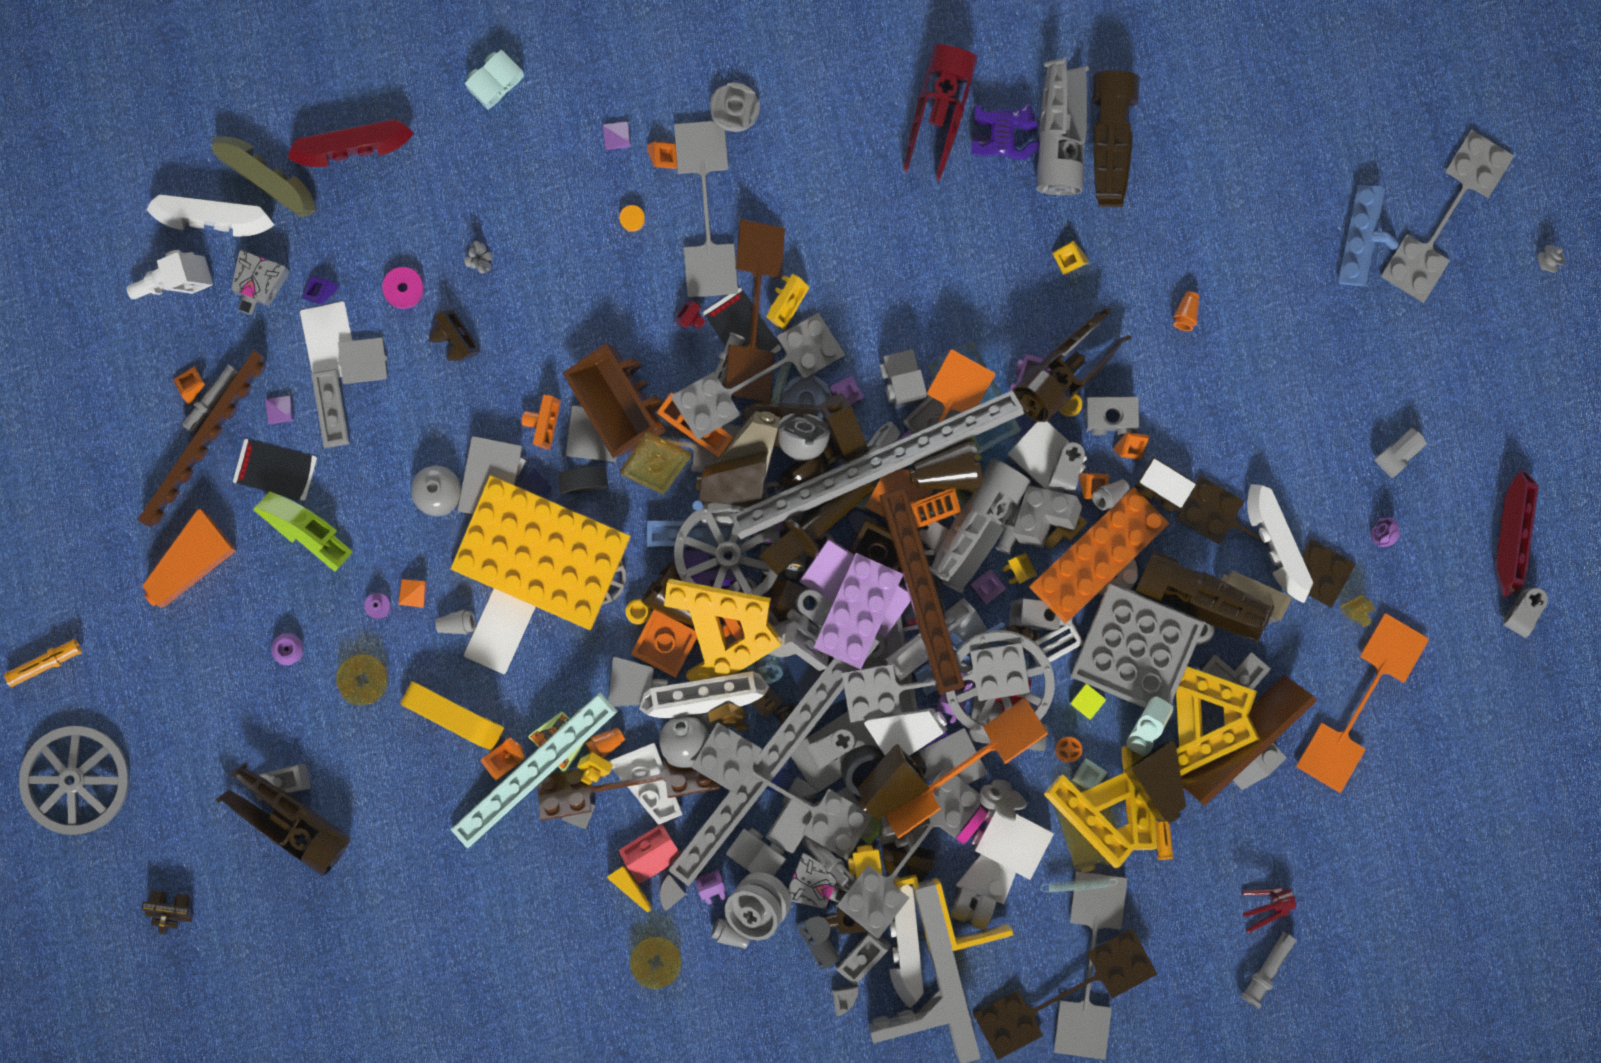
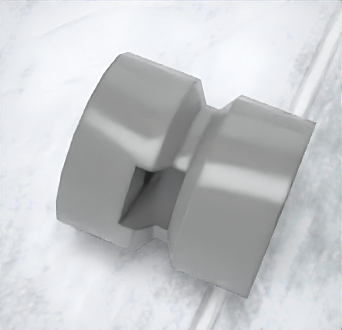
M962 886L953 904L950 918L963 923L968 920L971 926L985 931L992 917L996 899L984 894L978 897L976 891Z

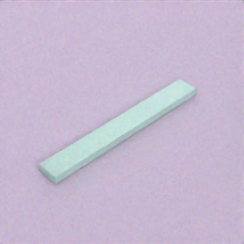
M601 692L598 693L450 830L468 849L618 711Z

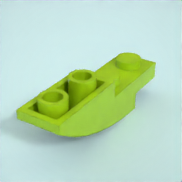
M269 492L253 509L290 542L293 543L297 539L334 572L353 553L352 550L334 536L337 532L336 529L310 510L288 498Z

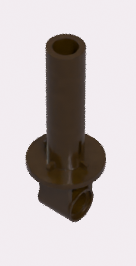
M869 482L824 502L799 525L790 518L783 520V526L787 534L767 548L760 557L777 576L787 569L803 552L811 558H816L819 552L814 542L874 490L872 483Z

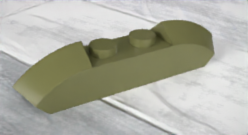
M226 136L213 137V154L227 166L298 217L309 216L316 212V206L309 190L296 176L286 181L288 177L277 168L273 171L265 166L268 162L255 153L252 157L254 146L243 140Z

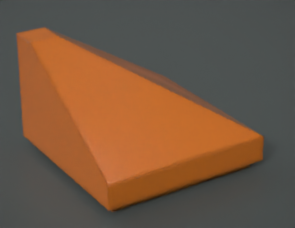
M654 141L647 145V151L654 167L678 168L676 143Z
M195 366L173 379L178 391L188 405L193 403L205 385Z
M1127 432L1114 446L1113 451L1120 457L1142 460L1150 436Z
M1080 473L1079 480L1084 499H1092L1096 488L1109 484V474Z
M402 579L398 605L424 608L427 582Z

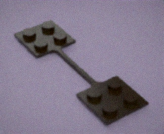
M1200 476L1196 482L1197 486L1175 520L1219 545L1230 528H1237L1269 547L1268 542L1264 543L1259 535L1237 523L1236 516L1244 500ZM1311 539L1301 555L1313 581L1308 596L1332 608L1356 564Z
M1133 928L1087 952L1095 967L1093 977L1035 1008L1029 1007L1020 991L1016 990L973 1013L997 1059L999 1060L1044 1036L1035 1021V1014L1096 980L1101 981L1113 999L1158 975Z

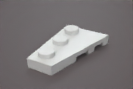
M655 743L608 761L613 764L612 769L622 781L658 775L664 770V765ZM664 780L628 786L658 825L683 815L677 798L667 797L666 782Z
M981 854L955 886L960 888L964 886L976 891L978 895L984 894L996 899V902L1004 904L1016 872Z

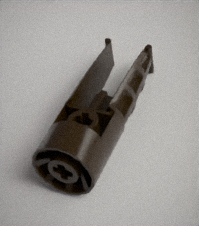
M1110 70L1098 72L1093 76L1092 102L1095 105L1101 106L1100 122L1094 125V179L1096 199L1099 201L1098 207H1124L1133 141V131H1131V124L1128 123L1129 107L1138 105L1140 87L1139 75L1132 72Z
M1110 308L1094 313V317L1066 338L1013 388V392L1027 416L1038 422L1048 421L1099 372L1123 342L1131 339V336L1127 335L1114 340L1076 376L1074 373L1085 363V356L1075 351L1065 362L1062 360L1111 312ZM1047 366H1049V368L1051 369L1049 371H1044V369Z
M1156 550L1153 551L1136 589V593L1157 602H1166L1184 610L1186 614L1205 621L1207 624L1254 639L1253 641L1256 643L1259 642L1262 632L1266 628L1274 610L1273 605L1268 606L1259 599L1204 572L1201 575L1177 564L1179 560Z
M246 763L235 769L232 775L274 807V812L271 815L230 789L216 798V802L220 803L223 801L240 817L256 828V830L324 877L340 859L348 847L351 837L305 804L289 795L286 791L281 790L265 778L246 769L248 766Z

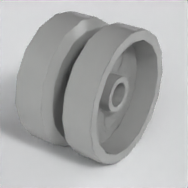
M761 872L752 873L739 883L736 890L727 899L725 916L730 926L743 937L757 941L768 939L775 933L780 923L788 915L791 908V896L785 885L774 876Z

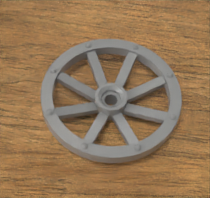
M715 502L703 506L701 510L695 511L686 519L676 537L674 561L680 580L695 583L691 578L692 576L720 566L713 587H722L727 570L730 569L744 593L763 596L772 587L778 576L764 561L744 557L741 554L770 539L771 544L779 541L780 536L774 525L767 527L763 533L738 546L736 543L739 536L733 526L730 539L725 542L712 514L718 512H738L747 507ZM704 518L716 540L717 548L688 537L692 528ZM684 545L715 556V558L686 569L683 558ZM728 553L731 554L733 558L730 560H726L723 556ZM738 564L769 571L764 581L752 590Z
M993 630L970 638L957 649L955 656L960 671L970 674L973 666L963 663L962 660L973 649L980 645L982 649L991 648L989 642L994 641L1022 642V647L1030 651L1040 663L1038 666L1026 669L1027 677L1044 673L1045 687L1042 698L1031 692L1018 696L1025 697L1029 702L1037 705L1034 712L1039 720L1043 718L1053 699L1054 674L1048 657L1034 641L1017 632ZM976 686L959 694H955V690L947 692L946 697L949 706L958 720L970 730L988 736L983 726L986 725L985 722L995 699L985 701L976 721L959 704L977 695ZM1009 696L1001 697L1006 711L1012 707Z
M83 726L62 727L42 736L27 752L19 775L21 798L29 814L45 828L69 835L89 833L110 822L122 808L130 783L129 767L120 747L106 734ZM71 736L68 768H66L48 745L60 738ZM81 736L92 738L103 745L97 753L77 768ZM41 752L60 773L59 776H31L34 763ZM108 753L112 755L117 766L118 777H89L86 775ZM71 775L74 777L75 780L72 785H70L68 782V778ZM31 784H59L56 791L39 808L33 797ZM87 784L118 785L115 798L108 809L85 788ZM66 792L68 825L56 822L46 815ZM76 793H79L101 816L89 823L77 825Z

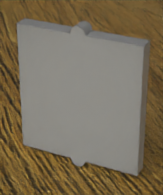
M383 338L338 343L340 356L338 365L341 366L343 384L388 379L386 370L388 358L385 356Z

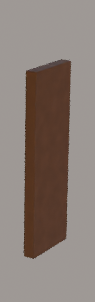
M1283 675L1252 704L1249 717L1260 739L1181 776L1183 789L1201 805L1206 806L1317 702L1316 698L1289 677Z

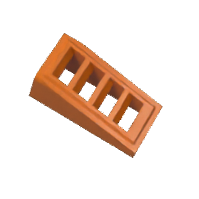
M944 489L909 501L917 528L961 512L955 489ZM949 495L953 507L951 509H948L945 496ZM937 499H940L943 509L942 512H939L938 506L936 503ZM931 502L932 509L934 512L933 515H930L929 509L927 506V503ZM919 506H922L925 515V517L921 518L918 508Z

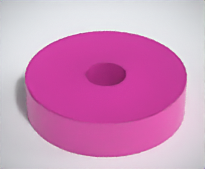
M399 267L391 270L385 276L382 290L386 300L396 308L407 309L419 303L424 294V284L421 277L414 270L407 267ZM406 284L408 286L407 290L400 292V285Z
M979 806L955 839L964 845L989 812L982 806Z

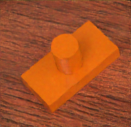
M543 394L540 412L525 411L522 415L523 426L536 428L533 444L542 449L551 450L561 404V400L554 396Z

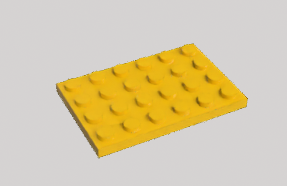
M490 475L451 566V570L588 630H592L631 535Z

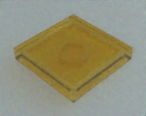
M647 431L620 469V473L664 495L691 458V454L689 451Z

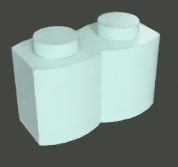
M503 50L491 53L485 59L486 64L479 70L474 69L466 78L467 82L465 85L467 89L487 110L494 106L505 93L516 86L524 77L523 71Z
M1157 696L1152 698L1135 724L1127 740V748L1141 756L1147 755L1152 750L1157 738L1162 734L1172 714L1173 705Z

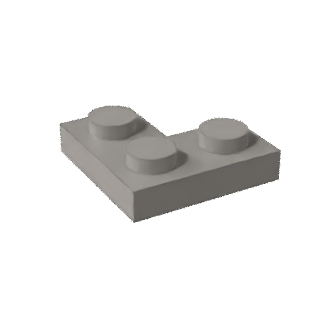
M1249 652L1235 670L1231 669L1218 656L1213 655L1200 671L1254 689L1269 672L1270 668L1252 652Z

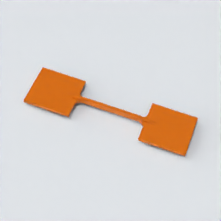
M951 349L927 392V395L944 405V412L938 423L942 422L951 410L962 413L978 406L996 373ZM901 468L880 478L865 507L886 518L879 497L881 494L905 488L908 499L911 501L931 494L933 489L917 488L915 484H911L908 470ZM919 506V512H921L922 506Z
M1384 613L1359 656L1376 667L1377 674L1346 728L1341 732H1337L1321 723L1296 767L1341 793L1366 750L1349 738L1348 733L1383 674H1389L1405 683L1427 645L1429 638Z
M1025 697L983 726V729L990 738V743L931 785H928L929 789L885 815L898 839L938 812L941 808L934 797L935 790L992 750H996L1006 764L1048 735L1045 727Z

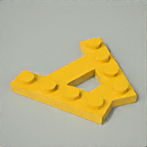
M669 579L664 606L690 611L704 658L703 662L687 671L685 675L687 679L692 682L734 675L780 647L783 640L768 622L771 598ZM719 617L741 621L744 636L727 646Z
M1187 666L1176 691L1179 748L1176 750L1181 776L1260 739L1249 717L1257 693L1256 690ZM1201 699L1224 707L1225 726L1204 736L1202 731Z
M1127 746L1121 747L1122 774L1083 792H1080L1064 775H1061L1044 793L1051 803L1114 868L1120 867L1133 850L1157 849L1155 817L1124 771L1143 756L1127 748ZM1126 800L1127 825L1115 829L1099 811Z

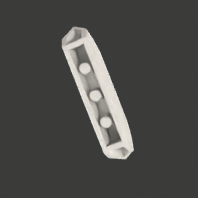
M158 195L150 202L146 209L161 223L183 230L186 224L189 223L190 227L204 228V225L214 226V229L219 231H229V228H232L233 236H250L274 226L268 215L258 206Z
M1251 484L1247 500L1248 515L1252 526H1261L1259 529L1261 539L1264 543L1268 542L1271 552H1269L1270 559L1274 566L1278 565L1279 567L1277 571L1273 572V575L1289 595L1304 603L1313 581L1272 489L1263 485Z
M751 671L650 688L644 693L639 710L653 717L675 718L711 712L727 703L740 707L764 696L769 686L759 673Z
M905 885L897 888L910 898L895 916L894 921L890 923L891 937H896L897 947L892 948L894 963H899V967L889 970L896 992L903 1002L911 1008L923 995L924 991L913 888Z

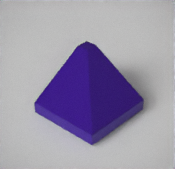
M311 275L302 299L322 305L338 290L339 286L329 280Z

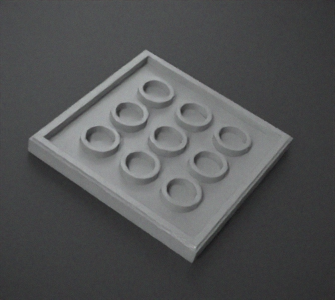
M1109 582L1070 677L1143 708H1146L1148 702L1156 696L1171 704L1205 625V621Z

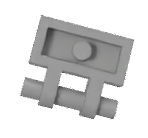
M794 609L790 610L787 618L792 622L787 624L784 645L817 670L822 671L826 669L829 655L813 648L822 628L817 624H812L804 614L798 613Z

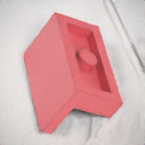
M663 824L658 825L618 850L626 867L639 884L675 863L681 855Z

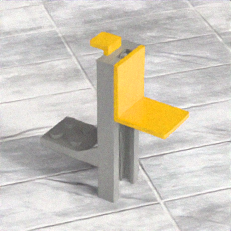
M914 874L895 879L894 885L896 887L912 884L939 990L917 1012L909 1009L897 1013L898 1017L888 1019L887 1016L873 1019V1023L868 1024L872 1041L877 1043L948 1024L959 1063L981 1059L953 951L1013 936V930L1008 924H1003L985 929V931L980 930L955 937L942 886L937 878L918 882L917 876Z

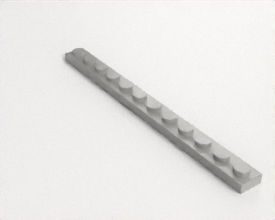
M1012 390L731 514L730 518L739 538L743 539L1023 415V407Z
M876 638L872 643V646L868 652L866 659L873 652L876 646L880 643V641ZM836 658L832 660L758 755L753 764V770L756 774L770 782L844 689L842 672L858 670V668ZM753 776L746 777L736 794L731 791L728 793L668 871L689 887L768 785Z

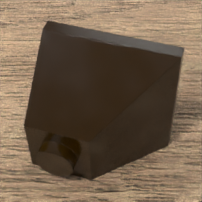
M866 519L853 538L848 551L854 555L856 553L897 571L900 564L890 531Z
M763 574L760 584L767 577L766 574ZM777 577L772 587L762 597L771 598L769 608L777 620L782 622L788 620L787 614L790 610L794 609L800 613L795 606L796 597L800 592L811 589ZM810 595L806 596L803 600L804 608Z

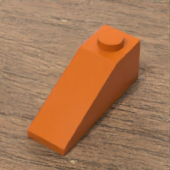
M671 392L657 411V415L719 458L734 437L720 427L697 440L671 399V396L674 395Z

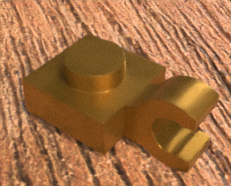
M1079 515L1075 530L1052 525L1056 530L1046 539L1044 545L1051 550L1062 537L1069 542L1088 522Z
M727 703L708 713L710 723L717 724L718 722L726 728L734 726L735 730L739 733L750 729V725H746L743 721V718L747 717V713L744 712L742 707Z

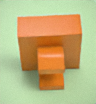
M723 618L727 624L722 627L725 639L731 635L736 640L744 636L741 621Z

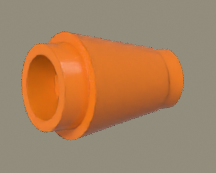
M1185 292L1173 316V325L1183 331H1192L1193 327L1197 325L1200 298L1197 293Z
M617 727L590 737V741L586 742L585 746L589 753L593 752L604 759L625 741V738Z

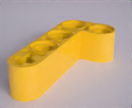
M411 681L400 702L402 706L492 751L504 730V727L479 716Z

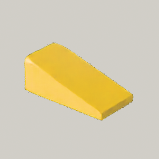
M622 866L607 876L613 884L646 912L652 910V905L626 866Z

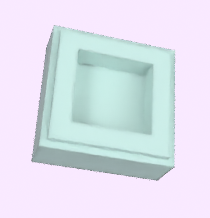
M1085 758L1071 780L1088 790L1100 784L1107 771Z

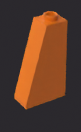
M199 509L195 512L142 585L146 591L144 596L152 606L157 605L164 608L237 551L206 511Z

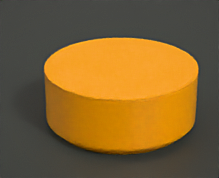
M629 205L622 209L619 216L622 227L630 232L640 230L645 223V215L642 209L635 205Z

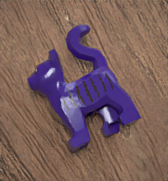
M1024 104L1016 111L1006 109L983 111L981 106H975L974 122L991 127L989 137H982L980 133H973L971 155L981 157L997 155L999 157L1023 160L1028 158L1033 151L1039 152L1040 141L1037 140L1027 143L1022 150L1015 148L1014 145L1015 127L1026 131H1037L1038 122H1035V113L1031 105Z

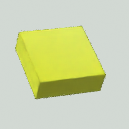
M1085 684L1070 704L1091 720L1106 699L1088 684Z

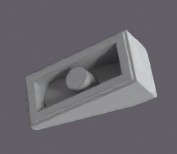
M306 764L294 765L259 774L260 777L265 778L288 794L311 788ZM256 795L257 801L263 800L258 795Z
M868 932L837 966L836 970L856 986L889 950L891 944L882 936L878 939Z

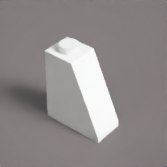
M934 708L902 712V714L869 719L864 722L885 756L896 744H899L908 755H911L948 730L945 726L947 725L946 719L941 712H936Z

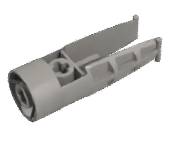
M1061 58L1044 63L1047 71L1040 115V147L1036 189L1041 193L1050 195H1076L1083 192L1084 143L1087 133L1086 71L1089 70V67L1084 66L1067 70L1066 58Z
M991 459L982 474V487L976 489L968 503L964 504L961 508V512H959L947 533L932 567H929L931 574L943 579L942 584L962 594L964 592L963 587L975 574L1004 530L1003 525L1014 507L1019 505L1027 487L1031 485V481L1012 467L998 460Z

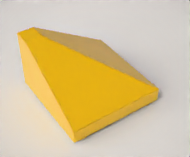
M1071 241L1052 252L1063 275L1090 263L1075 241Z

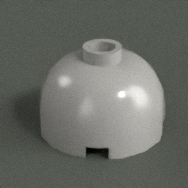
M796 413L784 416L779 421L778 442L781 449L797 461L810 460L819 456L829 441L830 429H827V422L811 414H804V418H795Z
M438 465L425 467L412 480L410 490L412 501L419 510L427 515L435 517L444 516L458 506L462 485L456 474L446 467Z
M690 715L670 719L661 730L659 746L663 756L670 765L687 768L693 765L710 734L706 725L696 717Z

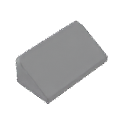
M792 794L793 796L797 797L798 799L802 800L808 805L815 807L812 802H809L803 798H800ZM789 798L766 838L786 851L793 853L804 837L802 833L811 820L810 810Z

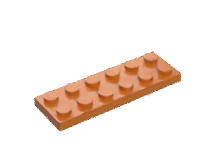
M1133 487L1029 587L1066 624L1170 523Z

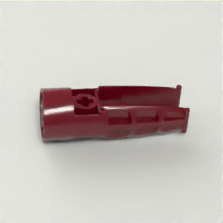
M933 45L912 122L903 167L904 173L908 172L927 101L932 99L934 104L928 123L935 126L943 127L949 104L956 106L936 176L937 182L941 180L960 126L978 61V56L974 53L949 45ZM930 74L939 77L935 82L934 93L928 91L925 93ZM944 83H949V88L953 90L943 93L939 85L943 86ZM957 83L966 84L961 103L958 99H954L957 92Z

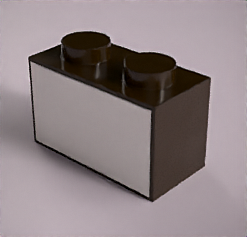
M1153 457L1134 486L1139 488L1138 492L1148 499L1154 497L1161 502L1160 506L1163 509L1173 513L1174 510L1176 512L1182 510L1197 483Z

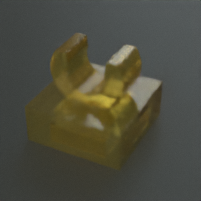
M1360 595L1340 606L1343 615L1352 621H1356L1357 624L1360 623L1361 627L1372 623L1368 613L1374 611L1375 607L1367 597Z

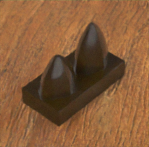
M454 310L441 311L435 316L437 322L431 329L429 342L438 343L450 339L451 343L446 353L447 360L461 361L465 358L474 357L481 352Z
M895 842L883 846V864L889 875H892L908 854L904 847L897 848ZM917 847L905 863V865H908V876L915 874L918 882L923 881L928 875L929 870L932 871L935 851Z

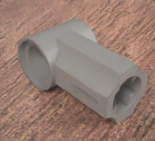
M1411 428L1397 442L1383 450L1374 461L1392 479L1409 464L1408 461L1427 443L1418 431Z

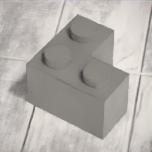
M911 349L883 356V364H879L882 378H887L888 385H886L888 402L893 403L895 409L923 402L927 392L921 370H918L914 350Z
M1028 486L1013 534L1019 543L1044 548L1050 525L1075 530L1082 506L1077 496Z

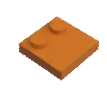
M653 610L631 655L676 678L697 639L696 631L681 621Z

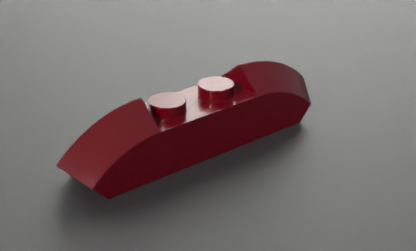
M397 119L298 138L290 148L288 159L305 166L327 167L329 166L330 159L342 161L348 159L349 155L367 156L371 155L374 150H377L378 155L382 156L400 148L412 137L414 132Z
M1523 469L1511 480L1502 502L1504 511L1500 519L1501 533L1497 541L1498 555L1494 559V571L1498 587L1504 597L1519 592L1526 583L1539 485Z

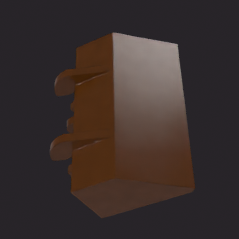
M605 343L562 374L612 458L647 445L666 432L655 413L664 401L662 398L659 399L658 396L648 399L645 397L642 389L648 384L645 380L637 383L632 375L642 366L639 360L636 361L635 358H630L624 361L616 347Z

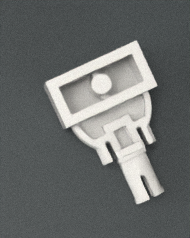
M173 250L165 254L166 257L157 260L158 269L147 272L143 280L128 285L127 293L134 300L149 293L160 295L163 293L162 290L193 294L212 286L213 282L205 256L194 255L193 252L182 253L180 250Z

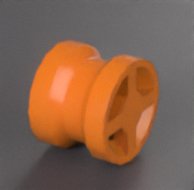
M1064 737L1058 740L1055 745V755L1062 762H1074L1082 754V745L1076 738Z

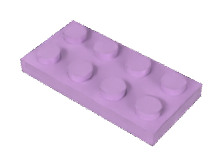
M828 538L820 549L819 555L813 559L799 582L834 603L855 555ZM898 585L877 632L884 638L910 603L908 591L901 585Z
M856 553L813 648L861 670L903 574Z

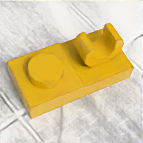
M794 274L790 278L787 276L782 277L786 285L784 289L776 287L775 291L779 295L770 306L769 312L766 315L774 325L783 330L786 329L810 288L800 277Z

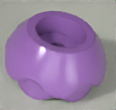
M1391 517L1379 519L1377 526L1371 530L1372 542L1379 547L1393 545L1400 535L1399 524Z
M292 633L281 634L272 643V656L282 665H291L301 659L303 642Z

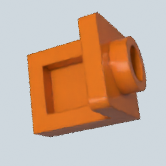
M510 737L480 761L494 780L497 781L518 766L526 757L522 746Z

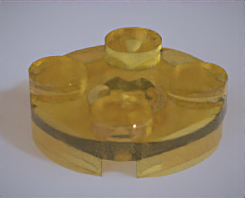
M358 654L345 660L338 668L336 674V684L339 692L346 701L354 705L365 706L376 703L385 694L389 683L387 668L379 659L367 654ZM364 672L367 674L366 678L369 679V683L359 687L356 676H362Z
M653 936L643 939L633 949L630 956V968L633 976L639 984L649 989H660L670 985L676 980L681 971L682 958L680 951L672 941L664 937ZM655 955L660 956V961L663 962V967L658 966L657 970H653L652 964L648 963L649 958L654 959Z

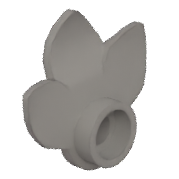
M994 780L991 785H985L980 790L979 800L981 804L988 809H995L998 815L1007 820L1015 821L1016 814L1014 810H1021L1027 806L1025 798L1019 792L1012 790L1011 784L1005 780Z

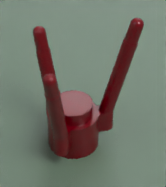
M1277 887L1274 889L1242 891V895H1274L1270 897L1271 904L1243 913L1244 917H1248L1271 909L1276 912L1247 928V933H1251L1279 917L1289 915L1290 910L1296 909V901L1290 889L1283 891L1281 887Z

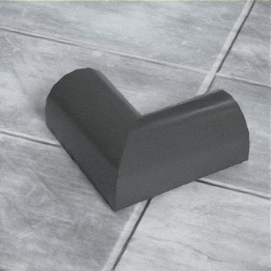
M816 916L796 924L798 931L820 969L828 968L841 959L828 937L830 925L826 919Z

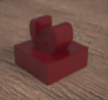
M686 301L673 322L682 328H688L689 325H692L695 328L701 329L706 320L697 314L701 306L694 301Z

